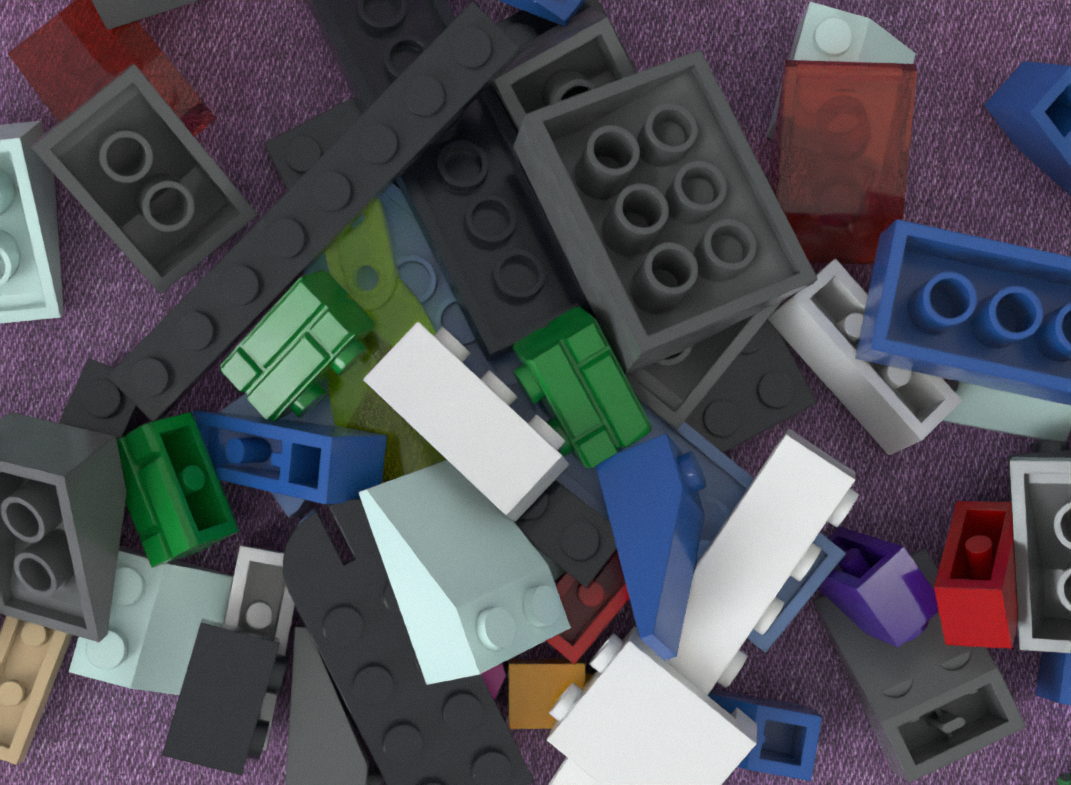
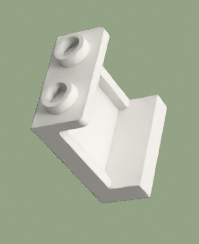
M635 626L623 640L613 633L590 661L589 665L597 671L586 685L581 689L574 682L571 683L549 711V714L556 721L547 741L601 785H722L757 744L756 722L738 708L732 714L728 713L648 648L640 639L638 628Z

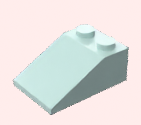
M42 121L0 125V323L61 318L64 314L54 175L30 147L31 144L44 135Z
M448 460L358 492L427 685L479 675L571 628L548 564L516 523L499 510Z

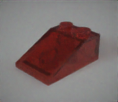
M75 0L7 53L58 122L63 120L132 63L136 65L193 136H196L216 120L206 104L137 21L107 30L91 0Z
M785 60L768 182L809 263H830L836 259L840 264L874 265L880 234L895 220L903 219L917 78L915 64Z

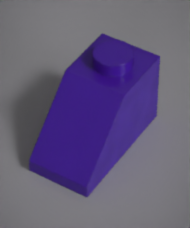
M841 526L834 531L828 539L846 554L818 587V590L864 633L897 648L922 634L928 626V620L938 612V606L933 587L905 547Z

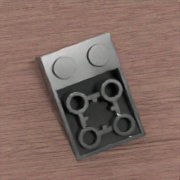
M926 549L910 554L934 589L938 569ZM825 595L812 600L892 771L909 783L1026 728L1007 685L986 647L945 645L939 611L928 620V626L922 634L897 648L864 633Z

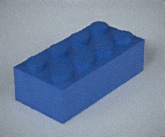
M897 219L879 237L855 359L1071 406V257Z

